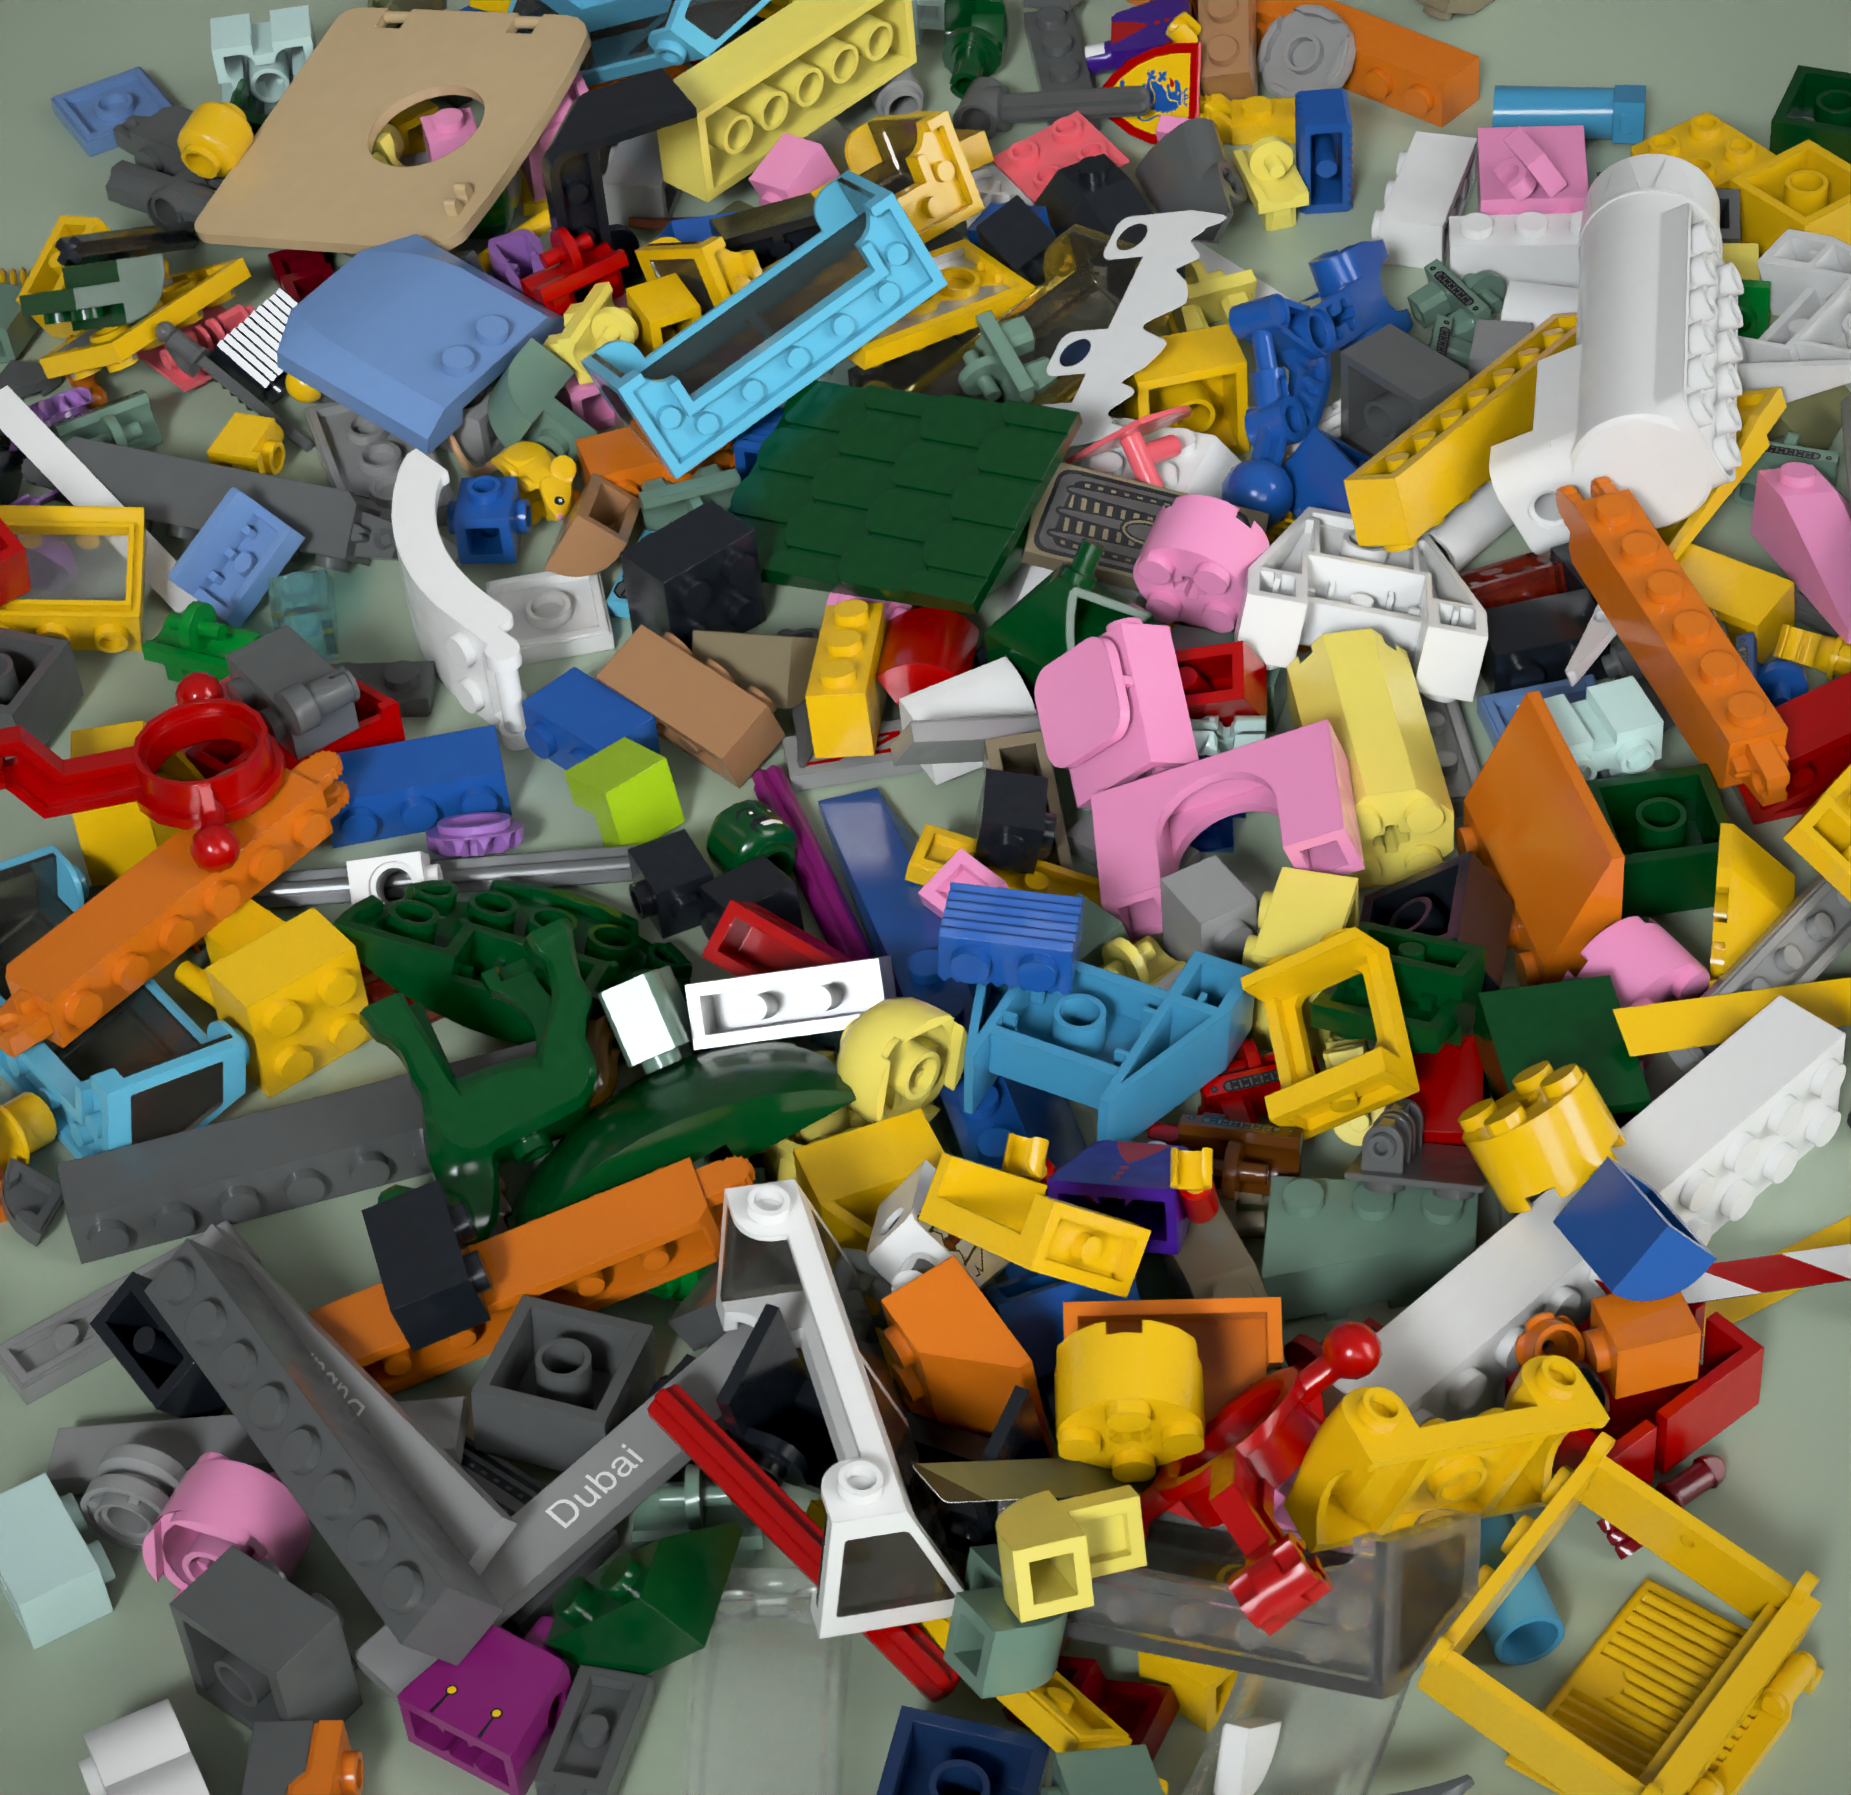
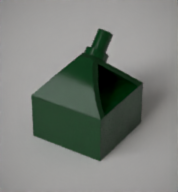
M1087 538L1082 539L1071 565L1062 563L984 631L988 663L1006 656L1024 681L1035 708H1037L1034 695L1036 680L1040 671L1046 665L1085 639L1101 636L1106 632V626L1116 620L1135 617L1140 618L1143 624L1154 625L1151 612L1097 582L1098 579L1093 574L1105 547Z

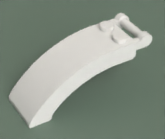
M416 448L407 453L400 466L394 485L391 509L393 535L416 642L425 661H435L439 681L458 699L462 707L471 714L477 713L491 725L495 724L496 729L500 732L501 743L505 748L515 751L524 750L529 747L524 735L526 724L522 708V702L527 699V695L521 689L518 668L522 664L520 644L506 633L514 626L512 613L478 588L458 568L462 564H460L457 546L441 536L437 526L438 500L443 486L450 482L448 471Z

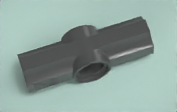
M124 160L119 161L111 168V175L105 186L109 201L147 213L155 225L185 221L195 223L204 207L216 192V190L210 188L203 177L196 175L189 169L184 168L174 176Z

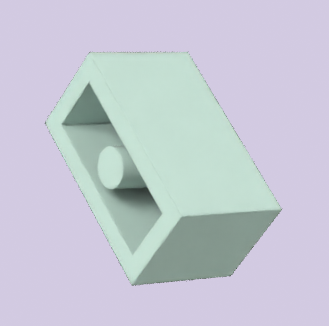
M46 1473L0 1494V1589L34 1650L114 1612L105 1583L115 1579L111 1563L98 1540L86 1545L81 1534L87 1532L88 1527L79 1505L72 1493L59 1497Z

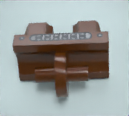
M1204 1112L1201 1116L1182 1114L1178 1125L1179 1146H1184L1190 1151H1202V1147L1213 1149L1212 1178L1216 1189H1221L1223 1199L1237 1201L1240 1192L1270 1196L1272 1176L1301 1177L1303 1130L1279 1127L1272 1122L1264 1125L1230 1120L1226 1114Z

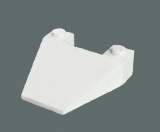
M1787 229L1757 260L1762 281L1771 282V313L1780 317L1759 339L1738 336L1743 360L1737 362V373L1742 384V391L1781 387L1786 403L1851 383V245L1834 236Z
M1308 507L1248 568L1234 632V642L1244 641L1264 662L1266 670H1273L1278 667L1287 668L1296 658L1298 645L1311 647V644L1322 634L1372 628L1384 636L1387 645L1395 649V644L1408 652L1419 693L1437 702L1449 703L1456 699L1472 702L1488 641L1487 612L1427 532L1418 538V543L1414 547L1404 551L1386 552L1382 546L1358 547L1351 514Z

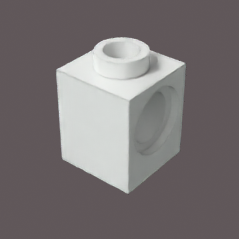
M421 851L346 861L352 906L371 895L382 900L383 904L387 903L388 901L383 890L384 883L388 876L396 871L407 872L413 883L443 879L439 863L430 864L429 854Z

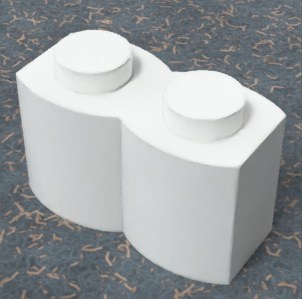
M168 1699L83 1734L90 1756L77 1761L89 1795H210Z

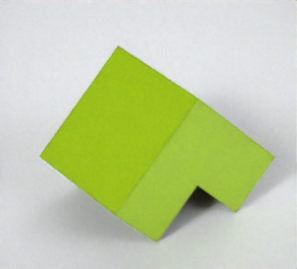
M626 737L621 738L564 771L573 803L595 815L605 847L643 844L661 837L686 822L667 758Z

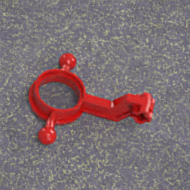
M193 672L182 678L175 692L178 706L169 708L150 720L136 736L133 747L63 760L21 725L0 729V790L7 789L44 819L137 802L140 812L158 824L183 830L198 829L191 840L190 854L197 866L208 872L221 873L231 868L238 860L240 841L234 831L227 827L226 824L244 819L271 800L283 784L286 762L276 738L269 734L261 714L245 703L224 699V690L215 676L207 672ZM232 740L245 743L254 749L246 761L232 770L205 780L179 782L156 776V771L166 759L184 748L203 742ZM9 756L14 757V758L6 759V760H5V757H9Z
M1346 1321L1334 1326L1325 1336L1322 1346L1323 1354L1299 1373L1294 1367L1277 1370L1254 1382L1227 1401L1205 1420V1449L1197 1454L1187 1455L1184 1458L1163 1465L1154 1484L1139 1494L1145 1542L1149 1534V1524L1166 1511L1198 1522L1203 1528L1217 1527L1224 1523L1245 1555V1565L1226 1580L1228 1588L1234 1594L1240 1609L1256 1628L1263 1629L1269 1636L1333 1588L1332 1581L1322 1568L1318 1557L1315 1555L1306 1562L1305 1556L1302 1553L1306 1549V1543L1296 1538L1290 1531L1284 1534L1273 1518L1274 1489L1282 1484L1302 1464L1314 1436L1326 1420L1322 1392L1340 1378L1358 1380L1368 1376L1379 1365L1382 1356L1381 1341L1374 1330L1361 1322Z

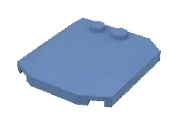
M413 234L360 251L293 307L277 349V366L284 372L429 455L463 424V408L508 368L515 356L531 337L543 345L549 335L562 333L564 330V317L421 236Z

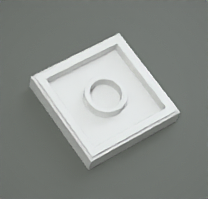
M545 571L485 582L487 594L512 613L514 626L506 633L520 644L521 665L615 649L600 572L583 577H569Z

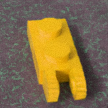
M1221 93L1211 94L1210 96L1205 94V96L1200 95L1199 118H1208L1216 123L1222 143L1253 145L1260 138L1266 136H1279L1284 138L1289 144L1296 143L1295 98L1251 96L1246 99L1230 101Z

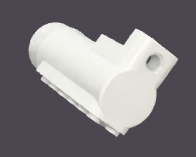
M1665 154L1636 155L1614 163L1594 180L1585 198L1578 240L1580 274L1575 346L1538 361L1533 430L1490 448L1489 472L1495 493L1525 542L1536 555L1549 552L1552 547L1569 543L1570 531L1566 527L1563 518L1561 519L1560 513H1558L1559 510L1555 500L1556 489L1559 487L1574 485L1577 493H1580L1585 500L1591 498V481L1595 478L1606 476L1618 491L1629 489L1655 529L1676 524L1692 515L1705 502L1711 489L1735 481L1736 467L1742 464L1740 451L1736 443V432L1742 429V421L1737 409V397L1742 395V384L1737 373V362L1743 360V353L1738 340V328L1743 327V317L1738 306V296L1744 293V288L1735 265L1732 262L1725 264L1722 260L1723 240L1720 231V202L1717 191L1710 179L1699 168L1683 159Z

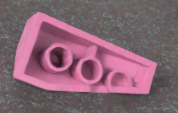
M1789 462L1783 464L1781 468L1758 470L1750 533L1785 574L1795 582L1798 589L1845 643L1851 644V514L1849 500L1812 464Z

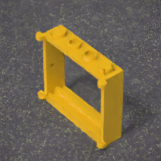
M1602 1431L1575 1471L1565 1464L1554 1475L1540 1499L1547 1506L1535 1520L1525 1513L1517 1521L1502 1544L1500 1550L1507 1556L1498 1568L1494 1570L1489 1565L1484 1564L1474 1575L1460 1598V1601L1467 1607L1455 1622L1446 1615H1443L1431 1629L1429 1636L1419 1649V1653L1424 1656L1423 1662L1426 1665L1416 1687L1567 1795H1687L1696 1782L1710 1768L1761 1698L1764 1689L1803 1640L1822 1606L1821 1602L1810 1596L1820 1578L1806 1570L1796 1585L1785 1579L1609 1459L1606 1455L1612 1449L1616 1440ZM1580 1504L1595 1512L1753 1621V1624L1638 1779L1632 1777L1461 1656Z

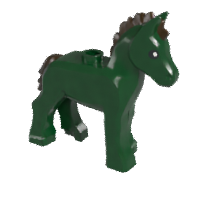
M560 918L531 931L525 937L523 945L530 961L546 974L551 996L539 983L533 969L529 967L525 958L506 966L493 967L480 973L481 982L490 997L511 1005L532 1027L536 1037V1054L497 1063L456 1078L421 1001L409 1006L403 993H395L364 1007L359 1013V1023L377 1043L387 1046L396 1054L408 1072L411 1086L421 1101L424 1147L434 1181L439 1179L452 1204L460 1200L464 1201L473 1220L478 1238L467 1242L468 1246L510 1230L507 1217L511 1216L513 1211L506 1196L508 1187L500 1175L499 1166L513 1159L516 1160L517 1164L524 1165L542 1158L553 1149L552 1141L568 1134L592 1110L604 1105L612 1097L616 1088L620 1050L612 1048L615 1035L610 1028L607 1017L602 1016L598 1020H590L593 1012V999L580 974L573 928L569 920L565 918ZM395 1184L380 1193L378 1203L415 1188Z

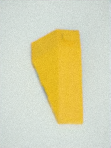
M1730 823L1720 824L1708 989L1794 901L1795 875L1735 824Z

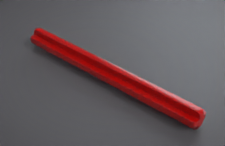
M674 1384L666 1389L662 1388L659 1390L647 1408L649 1417L785 1556L820 1589L826 1533L682 1387ZM915 1623L861 1632L930 1702L936 1703L943 1698H947L961 1680V1677L943 1659L944 1652Z

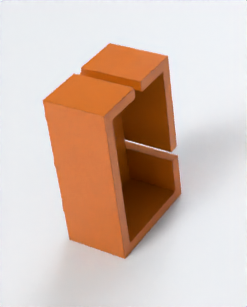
M1281 1297L1063 1302L1064 1339L1072 1332L1100 1322H1106V1335L1121 1332L1142 1333V1320H1153L1178 1327L1195 1338L1198 1358L1202 1364L1205 1420L1231 1398L1254 1382L1266 1377L1267 1370L1281 1369L1283 1365Z

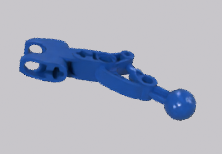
M1383 238L1375 241L1359 242L1355 245L1347 246L1339 252L1338 249L1326 252L1309 261L1308 264L1318 291L1300 302L1289 300L1276 293L1232 306L1229 311V324L1233 334L1238 339L1246 340L1253 345L1257 371L1251 373L1255 405L1250 406L1245 415L1246 434L1254 448L1251 458L1237 464L1229 471L1222 483V500L1232 505L1268 513L1266 530L1283 521L1293 505V484L1285 469L1281 467L1286 446L1302 442L1314 426L1317 427L1320 421L1332 379L1330 354L1338 349L1341 352L1388 324L1394 325L1405 333H1408L1413 327L1408 308L1396 311L1388 303L1383 293L1380 280L1381 266L1386 258L1389 257ZM1285 368H1287V369L1289 370V382H1288V384H1287V377H1286Z

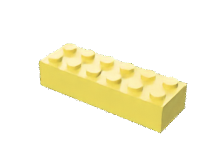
M795 0L673 79L675 84L696 107L697 117L657 130L663 181L703 201L710 202L753 173L784 133L800 138L806 137L915 64L917 56L912 0Z

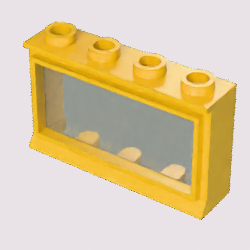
M0 505L1 520L26 548L31 591L0 607V627L70 641L72 650H100L106 653L142 651L147 546L144 507Z

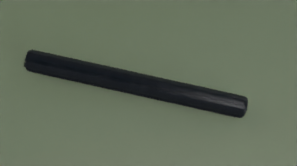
M185 221L61 237L56 241L55 247L60 251L57 261L61 265L69 267L194 249L200 240L194 235V223Z

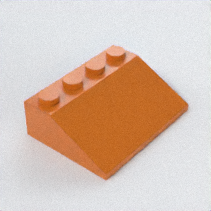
M1539 690L1528 692L1466 795L1463 804V827H1458L1455 830L1458 855L1473 851L1514 902L1507 948L1511 947L1515 955V969L1521 987L1561 982L1567 971L1575 978L1578 976L1588 962L1580 954L1582 950L1598 934L1622 919L1625 856Z

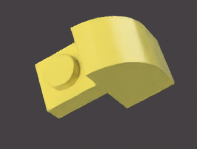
M1131 1485L1057 1501L1049 1490L1039 1492L1011 1504L1000 1513L996 1520L995 1527L1004 1599L1021 1623L1095 1606L1091 1578L1147 1566L1140 1495Z

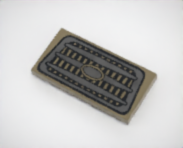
M1061 462L1029 519L1021 563L1053 571L1062 563L1071 565L1082 539L1087 538L1105 547L1093 574L1098 579L1097 581L1140 592L1135 584L1133 569L1155 518L1163 506L1165 508L1172 506L1176 497L1188 495V493ZM1234 505L1239 508L1236 518L1245 523L1250 529L1255 521L1266 534L1268 513Z

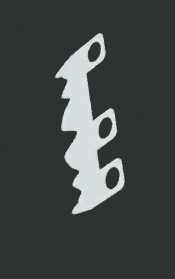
M1186 210L1130 216L1123 219L1116 226L1104 250V258L1114 260L1142 257L1108 329L1074 331L1065 335L1060 340L1046 369L1049 376L1085 374L1071 403L1042 405L1080 412L1083 423L1070 447H1078L1099 441L1123 428L1120 425L1112 424L1113 420L1108 415L1111 409L1133 396L1135 392L1130 386L1123 384V380L1145 368L1167 344L1164 339L1146 331L1144 325L1187 303V283L1176 269L1200 257L1201 253L1194 247L1191 240L1201 234L1207 227L1221 223L1227 218L1226 216L1210 212ZM1135 224L1147 226V234L1137 246L1128 250L1117 248V240L1124 230ZM1080 339L1090 341V351L1082 361L1068 367L1060 364V356L1068 345Z

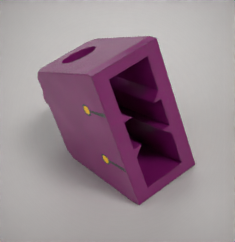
M549 1616L540 1617L522 1639L492 1624L458 1666L440 1659L434 1662L397 1696L408 1740L510 1795H526L534 1782L572 1687L569 1668L563 1661L564 1657L545 1644L554 1618Z

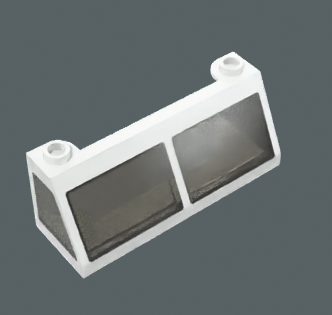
M795 1179L724 1189L716 1308L723 1331L738 1329V1322L754 1327L766 1303L780 1308L795 1348L801 1347L838 1459V1462L826 1471L821 1483V1497L826 1513L817 1590L812 1591L810 1607L819 1639L952 1617L956 1592L966 1590L930 1486L913 1468V1465L921 1463L852 1263Z

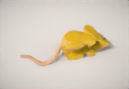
M453 433L447 438L458 462L469 474L478 477L500 470L504 477H517L521 499H529L531 523L534 525L543 517L548 522L561 521L570 512L581 494L580 490H573L572 483L577 471L576 463L573 459L566 455L555 457L552 452L536 442L523 441L515 443L481 467H476L465 457Z

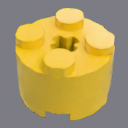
M1542 1061L1530 1066L1512 1080L1516 1088L1515 1090L1496 1102L1492 1098L1480 1101L1462 1112L1457 1119L1464 1131L1462 1139L1503 1209L1509 1214L1531 1211L1533 1205L1528 1197L1540 1194L1546 1190L1555 1188L1560 1198L1570 1195L1587 1182L1607 1157L1616 1162L1617 1158L1612 1152L1611 1146L1617 1148L1627 1144V1140L1586 1070L1575 1063L1563 1066L1555 1071L1549 1061Z
M1142 1320V1333L1121 1332L1106 1335V1322H1100L1072 1332L1057 1346L1054 1382L1056 1439L1058 1441L1060 1457L1066 1460L1080 1461L1112 1469V1476L1118 1481L1144 1482L1156 1475L1157 1466L1166 1465L1187 1455L1197 1454L1205 1449L1202 1364L1198 1358L1195 1338L1178 1327L1153 1320Z

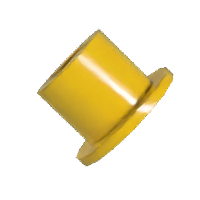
M23 1092L0 1105V1166L4 1173L11 1157L29 1166L30 1155L53 1142L56 1137L57 1126L53 1113L48 1105L32 1092Z

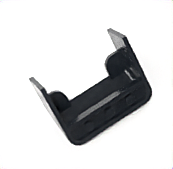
M663 68L585 92L577 97L568 109L542 159V173L551 230L565 227L573 238L587 232L591 236L594 245L605 241L614 251L623 249L629 262L628 266L620 269L625 294L626 288L647 282L635 254V250L640 248L637 237L624 225H609L598 149L697 117L696 107ZM587 285L573 291L577 303L583 302L589 294Z
M766 1303L716 1402L732 1439L779 1486L786 1482L821 1494L823 1476L831 1466L838 1462L812 1380L806 1377L780 1308ZM1015 1385L990 1438L903 1409L921 1463L1050 1458L1028 1389ZM930 1487L950 1547L969 1554L970 1547L997 1544L996 1520L1004 1509L1018 1501L947 1503Z

